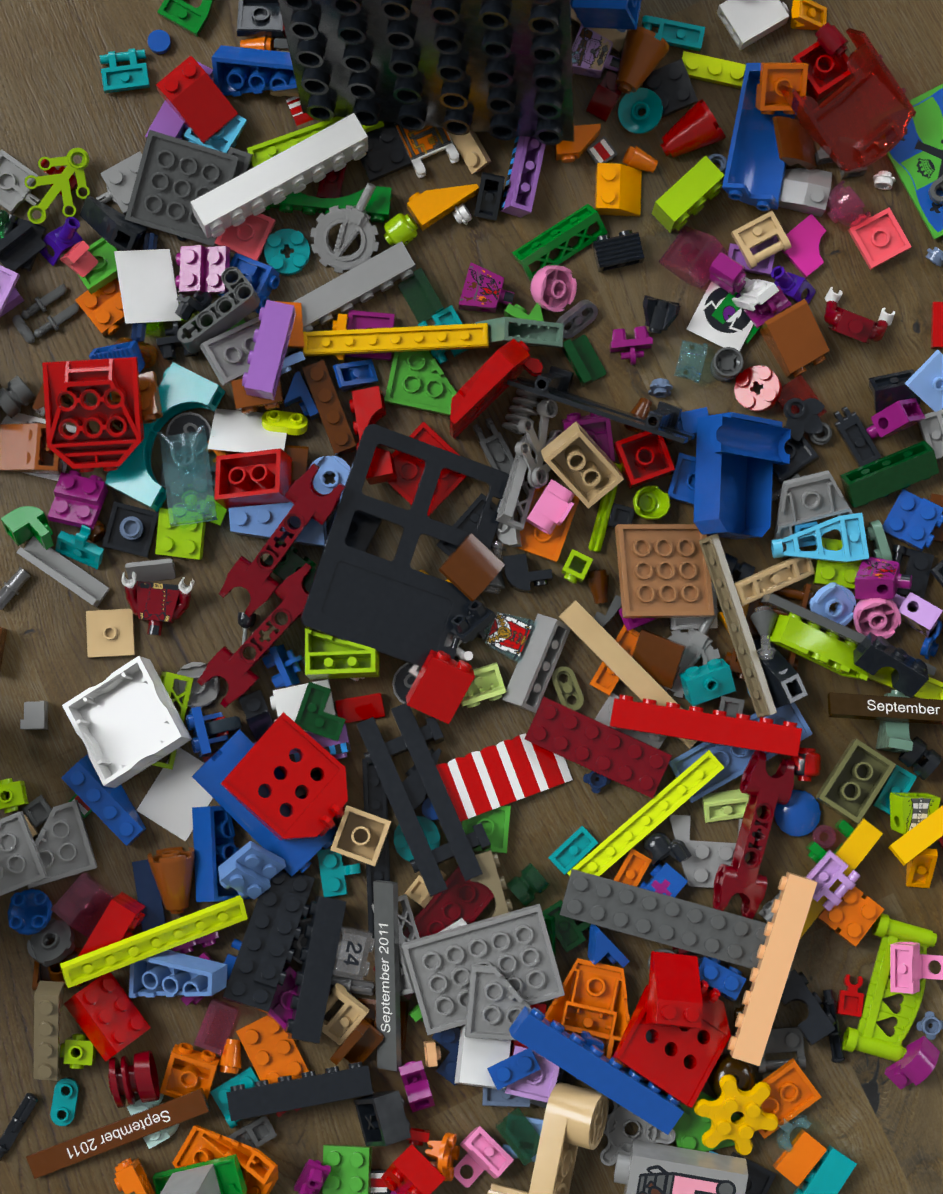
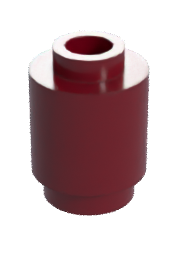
M828 22L815 33V36L818 38L817 42L830 57L835 55L840 57L847 51L848 47L846 45L849 41L835 25H831Z

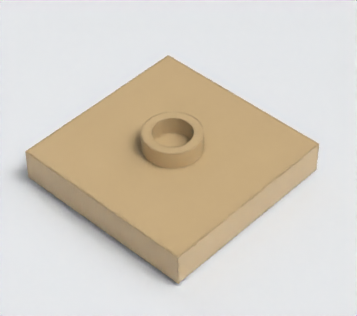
M131 609L86 611L88 658L135 656L134 614Z

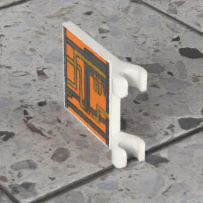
M394 123L418 178L426 176V169L421 160L438 152L446 150L452 164L459 161V153L444 128L424 126L421 130L412 131L401 127L398 123Z

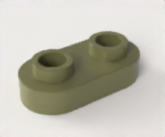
M558 667L552 674V683L560 704L577 711L582 707L584 697L576 676L569 667ZM565 674L568 678L567 682H560L559 676ZM574 696L576 703L573 705L569 704L567 698Z

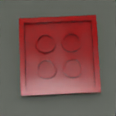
M424 421L409 436L459 455ZM395 450L392 456L394 458L397 480L387 481V483L412 506L425 462ZM445 468L441 470L427 512L428 517L467 476Z

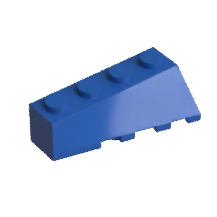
M221 45L212 56L214 83L224 96L233 95L235 97L241 96L243 93L253 92L257 94L266 90L279 91L297 88L290 52Z
M88 754L61 777L126 846H130L147 830L125 793L123 786L119 785L116 788L103 786Z
M222 806L193 807L196 902L225 901L239 896L237 890L232 887L225 889L221 885L218 867L239 850V848H236L233 840L235 831L231 815Z

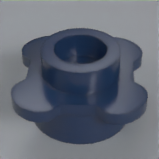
M594 771L583 776V781L591 786L593 793H599L603 786L611 783V779Z

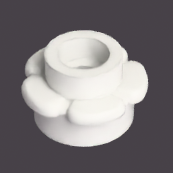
M879 171L878 174L873 176L874 187L881 190L891 189L893 182L896 181L892 177V173L888 171Z
M463 203L458 207L454 206L456 211L453 212V215L457 222L467 225L468 221L473 219L467 207Z

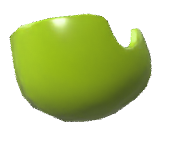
M644 486L636 492L633 498L635 512L645 520H658L668 513L671 506L668 493L663 492L658 486Z

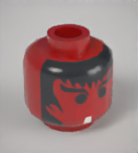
M799 748L798 757H790V760L794 761V776H798L797 781L811 782L812 777L820 775L821 755L816 753V749Z

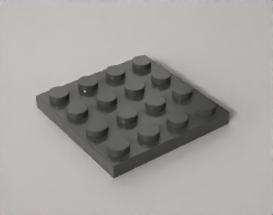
M149 130L125 220L214 246L216 238L212 236L207 239L194 216L190 202L232 180L239 157Z

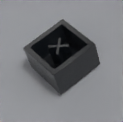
M399 1090L376 1092L354 1100L366 1146H388L411 1138V1126L405 1116L404 1100Z

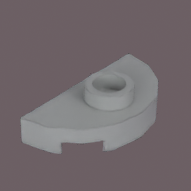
M515 508L511 519L519 522L517 508ZM499 522L496 529L498 539L505 545L514 548L521 547L520 530Z

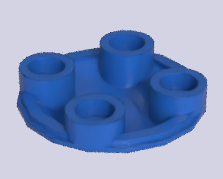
M793 790L789 802L786 805L777 803L774 811L775 820L780 829L787 835L797 837L808 835L818 825L821 815L819 803L811 794L801 790Z
M35 889L13 894L8 909L9 926L19 934L24 935L36 934L44 929L49 923L53 912L52 902L48 895Z

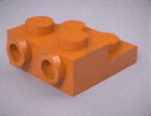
M761 63L760 84H757L755 107L762 114H775V111H783L785 114H797V111H805L808 64Z
M117 278L93 294H90L87 290L75 299L104 337L115 334L120 329L119 325L125 322L120 286Z
M189 1043L175 1044L169 1058L160 1093L177 1098L202 1088L208 1101L220 1058L216 1057V1054L211 1050H203L202 1052L194 1050L193 1046Z
M128 1158L114 1167L116 1170L114 1181L120 1192L123 1191L124 1194H130L133 1191L135 1194H156L139 1158L134 1161Z

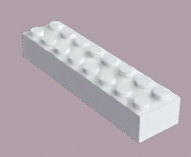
M353 113L191 201L194 216L207 239L212 236L216 238L222 235L226 228L242 224L246 217L252 214L254 216L261 214L268 205L281 203L288 194L301 192L310 182L314 181L316 183L321 181L332 170L336 172L343 169L346 163L352 159L356 161L363 158L368 151V136Z

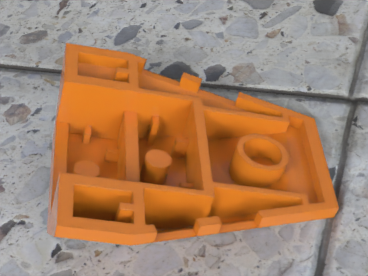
M577 958L562 984L565 995L553 999L544 1018L550 1022L553 1020L559 1022L565 1027L564 1031L569 1034L574 1032L581 1036L582 1031H587L592 1037L602 1040L604 1043L603 1055L610 1059L614 1056L630 1021L624 968L602 963L594 965L591 961Z
M198 1125L193 1126L172 1162L175 1168L237 1154L248 1189L247 1194H269L278 1180V1165L263 1152Z

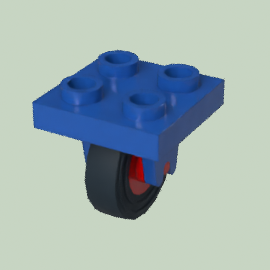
M200 706L191 708L187 717H185L188 731L192 730L194 738L191 740L193 752L198 753L199 758L211 753V744L227 741L230 732L242 728L238 716L225 718L222 712L203 716Z

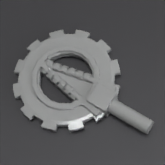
M367 183L357 205H346V208L340 209L338 205L329 208L330 212L325 215L322 212L317 217L318 224L316 228L312 227L310 237H314V244H311L314 254L318 253L321 258L319 261L325 267L330 265L334 267L335 272L343 273V270H351L371 259L373 251L377 252L379 242L376 241L375 235H378L376 225H371L369 221L371 217L365 211L376 188L375 185ZM341 223L333 250L329 245V231L333 226ZM360 233V248L351 255H342Z
M715 607L714 616L705 617L698 630L688 629V632H681L680 629L671 631L672 635L667 638L686 646L673 689L660 685L665 691L668 689L673 691V696L683 698L684 691L679 674L685 672L687 668L693 667L701 656L703 665L712 659L720 658L718 648L713 649L711 645L713 641L706 635L719 612Z

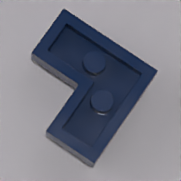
M459 1027L437 1032L432 1036L435 1041L450 1051L436 1069V1072L454 1086L456 1085L454 1083L461 1030Z

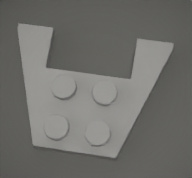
M828 470L783 481L773 540L793 535L791 527L794 525L834 515L853 514ZM783 543V551H785L787 547Z
M669 815L674 839L683 841L692 855L687 860L681 862L685 879L688 881L687 886L714 888V880L721 864L731 866L736 843L690 840L691 816ZM739 819L738 822V835L743 819ZM749 852L745 856V861L747 860Z

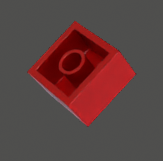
M818 42L794 56L791 63L808 64L806 91L814 102H817L851 80L857 70L845 53L840 57L836 55L830 57Z
M644 431L619 440L614 444V449L622 466L629 489L673 474L675 471L662 436Z
M413 1144L390 1165L381 1177L384 1180L385 1186L397 1194H433L446 1179Z

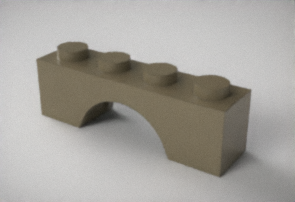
M491 849L476 853L475 857L483 874L470 881L482 883L492 891L495 897V910L492 917L512 912L510 899L505 900L503 893L504 890H507L504 876L499 877L496 869L501 867L497 853L492 854Z
M40 981L34 994L33 1079L57 1081L63 1066V1058L60 1057V1021L64 1002V982Z

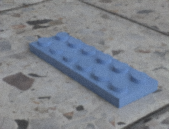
M795 702L776 708L777 713L762 717L774 719L773 724L783 725V721L797 723V728H802L800 741L813 734ZM756 713L750 715V720L759 722L760 718L757 717ZM703 742L674 758L668 765L677 778L710 750L724 766L723 770L688 799L690 803H693L742 775L755 750ZM765 752L766 761L777 754Z

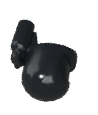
M655 832L644 841V849L652 858L651 864L653 866H656L670 855L680 863L692 856L683 841L673 839L671 842L666 834L662 832Z

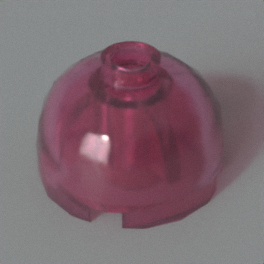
M842 180L829 193L827 206L830 211L827 215L835 224L840 222L848 227L857 226L868 219L871 214L869 211L864 213L862 208L865 204L850 186L844 188L845 181Z

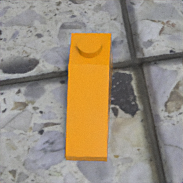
M471 184L426 190L423 193L417 192L408 199L407 209L421 230L424 231L454 211L455 205L458 207L478 195L479 186Z

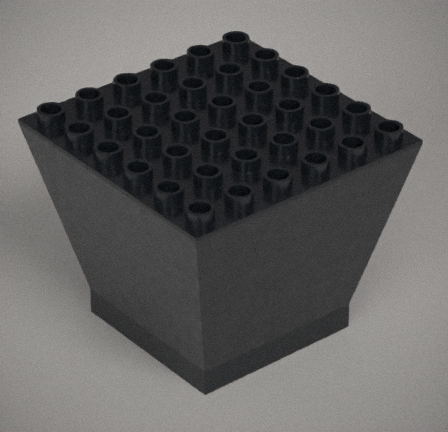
M278 0L302 112L307 113L313 119L329 121L334 116L347 117L354 113L360 124L365 126H373L379 121L398 123L401 127L412 131L421 130L424 126L444 128L453 135H466L470 131L490 133L491 136L500 140H511L516 136L534 137L546 145H557L562 140L574 142L570 0Z

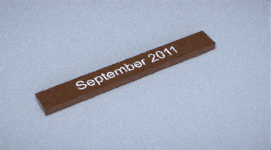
M200 1088L26 1156L33 1177L36 1179L210 1111V1107L203 1089Z

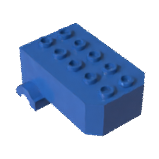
M734 412L697 417L694 523L702 535L711 536L718 534L719 537L735 540L762 537L771 527L773 463L780 465L790 464V454L785 452L784 446L786 441L790 439L791 429L782 428L781 421Z

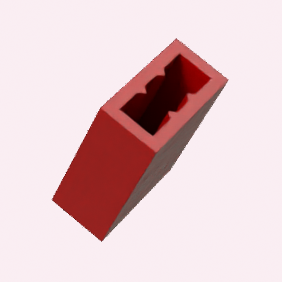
M431 649L406 696L407 706L449 724L475 677L472 666L463 660L457 662L451 659V656L444 651L439 650L436 652Z

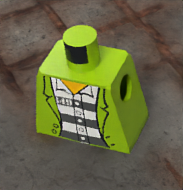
M890 792L891 829L903 835L939 808L941 798L930 793Z

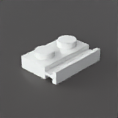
M753 279L745 284V289L740 292L741 296L739 298H732V301L736 307L754 311L756 304L762 305L777 293L779 289L772 282Z

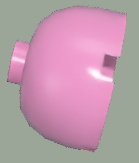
M548 265L538 270L533 276L530 288L534 301L548 311L561 312L565 310L562 308L567 304H571L576 295L577 282L576 279L572 278V271L560 265Z
M861 599L853 611L854 626L857 632L865 636L871 632L876 636H882L887 639L895 633L898 624L900 626L901 614L892 599Z

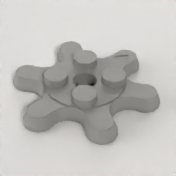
M613 1101L614 1109L607 1117L604 1134L608 1138V1144L601 1151L600 1160L604 1165L611 1166L616 1163L618 1153L630 1155L633 1139L651 1143H663L665 1145L671 1144L676 1137L675 1131L672 1129L669 1135ZM629 1122H634L638 1125V1131L634 1135H628L625 1132L624 1127Z

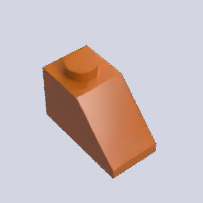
M600 124L574 126V142L562 140L561 143L555 145L556 160L570 163L574 162L575 159H579L599 136Z

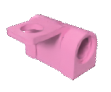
M551 479L528 515L526 522L550 535L555 526H560L574 505L571 501L575 495Z
M896 942L890 944V992L914 994L920 991L921 978L943 980V956L920 954V943ZM933 960L938 961L941 965V971L938 974L932 973L929 969V964Z
M479 1126L472 1130L460 1144L468 1153L454 1167V1177L465 1188H468L484 1170L494 1179L498 1178L514 1159ZM464 1165H469L473 1170V1175L469 1179H464L460 1174V1169Z

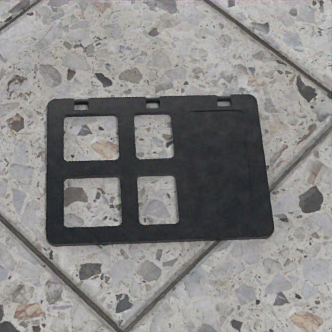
M370 424L365 427L301 615L303 625L346 641L374 648L377 652L420 667L423 666L431 649L436 652L439 650L444 651L454 660L460 639L454 637L451 648L444 646L447 634H452L450 632L453 629L451 620L460 614L467 617L469 614L468 605L473 601H470L454 584L411 568L410 563L421 534L458 547L471 534L430 519L427 516L443 468L489 485V492L476 531L473 533L489 550L499 523L496 521L509 474L376 424ZM378 444L425 462L410 510H405L362 493V488ZM493 497L500 499L496 512L489 509ZM355 511H361L403 528V533L392 561L345 544V538Z

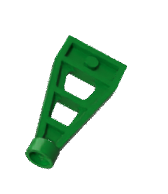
M164 0L157 13L198 37L210 16L214 0H202L198 8L191 6L183 0Z

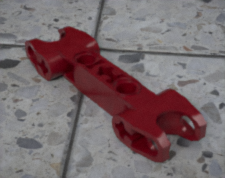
M315 463L292 484L285 494L284 498L294 505L251 563L241 556L227 574L224 585L219 592V595L224 598L234 587L247 589L251 600L244 614L248 617L252 616L279 586L280 583L270 577V575L310 520L314 519L323 525L336 508L338 500L346 487L340 483L330 494L323 495L318 493L314 488L313 480L320 467ZM291 516H297L300 519L301 525L299 528L291 525ZM286 531L289 532L290 534L284 540L285 543L283 545H279V538L286 533ZM265 553L273 557L274 562L272 565H268L263 561Z
M306 563L294 574L287 577L275 590L274 593L282 600V603L234 654L224 646L209 661L203 674L197 682L201 686L215 676H221L227 681L229 690L220 703L224 708L228 707L241 695L247 693L257 682L259 677L250 669L299 617L301 618L309 594L305 588L304 581L313 568L309 563ZM279 612H284L288 616V621L285 625L277 621ZM273 626L277 628L270 633L269 637L271 640H263L264 634L262 631H269ZM248 646H252L256 650V656L253 659L246 656L245 650Z
M755 750L751 756L740 783L741 793L750 796L744 812L731 866L721 864L716 873L713 893L714 909L724 911L731 897L739 893L742 898V916L753 919L764 899L767 888V877L758 874L760 864L763 859L776 804L786 805L792 794L794 786V761L783 759L776 773L769 776L766 771V753ZM761 806L762 814L758 817L757 810ZM749 852V853H750V859H749V861L746 863V861H745V856H746V854Z

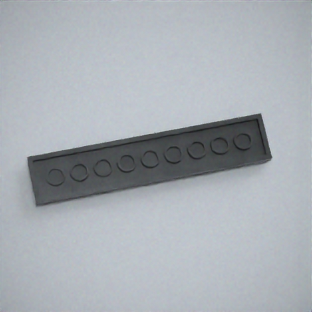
M571 869L559 915L751 969L753 967L757 968L759 959L756 958L760 944L764 945L767 937L764 935L767 923ZM791 965V968H790L789 975H788V978H787V979H789V977H790L792 965Z

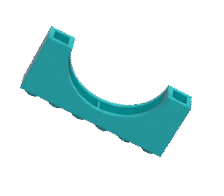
M174 362L165 370L163 380L158 387L163 417L156 419L153 423H143L145 438L122 465L117 466V470L108 471L105 481L112 489L156 512L159 511V508H161L169 494L157 482L151 466L152 447L159 431L172 417L183 411L204 408L215 412L225 394V391L218 384Z

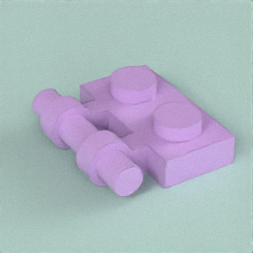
M830 849L806 876V878L817 882L813 899L818 902L823 895L828 898L823 907L829 912L835 905L838 906L842 902L841 898L849 889L852 890L856 886L855 882L861 876L855 870L849 876H846L843 872L848 868V864ZM838 879L842 884L832 892L829 888Z

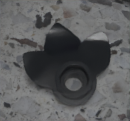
M792 398L785 403L783 412L787 418L786 428L791 429L790 437L800 441L804 432L809 434L822 433V422L817 415L825 408L822 402L815 398L803 401L799 398ZM792 406H796L799 409L798 414L791 412Z

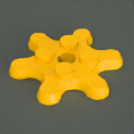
M724 1075L719 1081L722 1092L717 1100L708 1101L700 1099L694 1104L693 1109L697 1115L711 1120V1127L702 1135L701 1140L704 1146L715 1148L721 1141L731 1139L734 1141L735 1149L739 1154L748 1155L753 1148L751 1138L755 1131L760 1129L773 1131L778 1126L777 1116L773 1113H766L761 1109V1104L770 1096L771 1088L766 1082H758L751 1090L742 1091L738 1088L737 1080L733 1075ZM742 1112L743 1117L733 1122L731 1119L732 1114Z

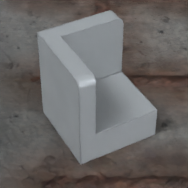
M48 701L25 702L24 720H21L20 729L48 730Z

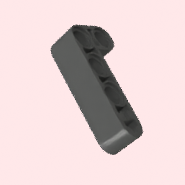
M228 267L221 275L222 282L228 289V292L178 330L177 337L188 352H199L201 350V343L226 332L259 306L260 298L257 292L237 267Z

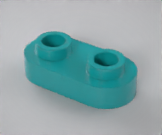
M66 1077L61 1079L54 1088L50 1116L52 1121L58 1126L70 1124L76 1115L80 1089L79 1084L73 1078ZM64 1086L70 1088L68 1095L62 1092ZM60 1110L66 1112L65 1118L59 1117L58 1112Z

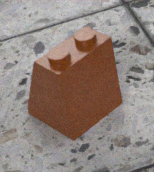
M805 299L765 321L759 330L787 378L791 375H794L795 378L807 371L805 367L812 363L814 366H817L826 360L825 356L830 351Z

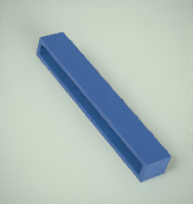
M526 1006L522 1009L509 1028L512 1038L669 1135L684 1113L680 1101L669 1094L667 1096L662 1093V1089L653 1083L643 1081V1077L632 1069L630 1071L624 1069L623 1064L614 1057L610 1059L603 1055L604 1052L597 1046L591 1045L590 1047L583 1043L584 1039L574 1032L572 1034L564 1031L565 1027L555 1020L552 1022L548 1021L540 1010L536 1008L531 1010Z

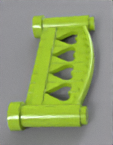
M881 913L872 928V934L881 937V942L863 1005L862 1017L859 1020L857 1029L846 1028L842 1039V1050L849 1052L856 1050L897 1062L907 1052L906 1048L902 1046V1042L910 1031L919 1011L926 979H920V991L917 993L890 992V978L888 977L890 976V944L896 942L920 943V954H927V948L935 946L937 934L933 933L932 930L890 919L889 915ZM901 994L903 996V1001L899 1004L901 1010L895 1014L882 999ZM895 1017L897 1019V1024L893 1027L895 1032L892 1036H887L876 1022Z

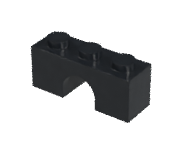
M870 632L853 651L854 664L873 676L883 667L894 668L895 670L891 674L892 687L910 698L929 680L927 665L922 660L914 659L902 648H896L889 644L882 636H876Z
M794 969L786 981L780 1001L783 1006L792 1001H800L807 1006L808 1017L797 1027L810 1046H813L836 1030L833 1026L836 1024V1021L829 1011L825 1013L820 1005L823 1002L815 991L813 993L810 992L806 986L809 982L802 972L797 973Z

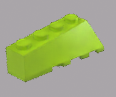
M789 613L788 616L778 615L768 641L840 676L867 681L868 672L854 664L853 651L857 648V644L847 640L842 642L838 640L839 636L832 632H821L820 626L810 622L805 624L801 622L802 617L792 613Z

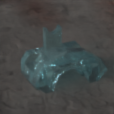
M682 340L674 376L691 379L699 383L708 344L703 343L701 345Z
M798 1114L789 1122L783 1118L784 1124L778 1125L780 1128L776 1132V1140L780 1149L784 1148L790 1152L793 1148L789 1139L791 1131L797 1127L808 1129L812 1123L807 1120L805 1114Z

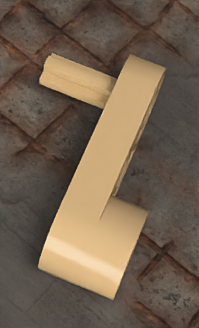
M563 1082L557 1083L550 1094L546 1106L529 1192L492 1183L487 1194H569L578 1147L594 1150L601 1141L608 1117V1097L598 1091Z

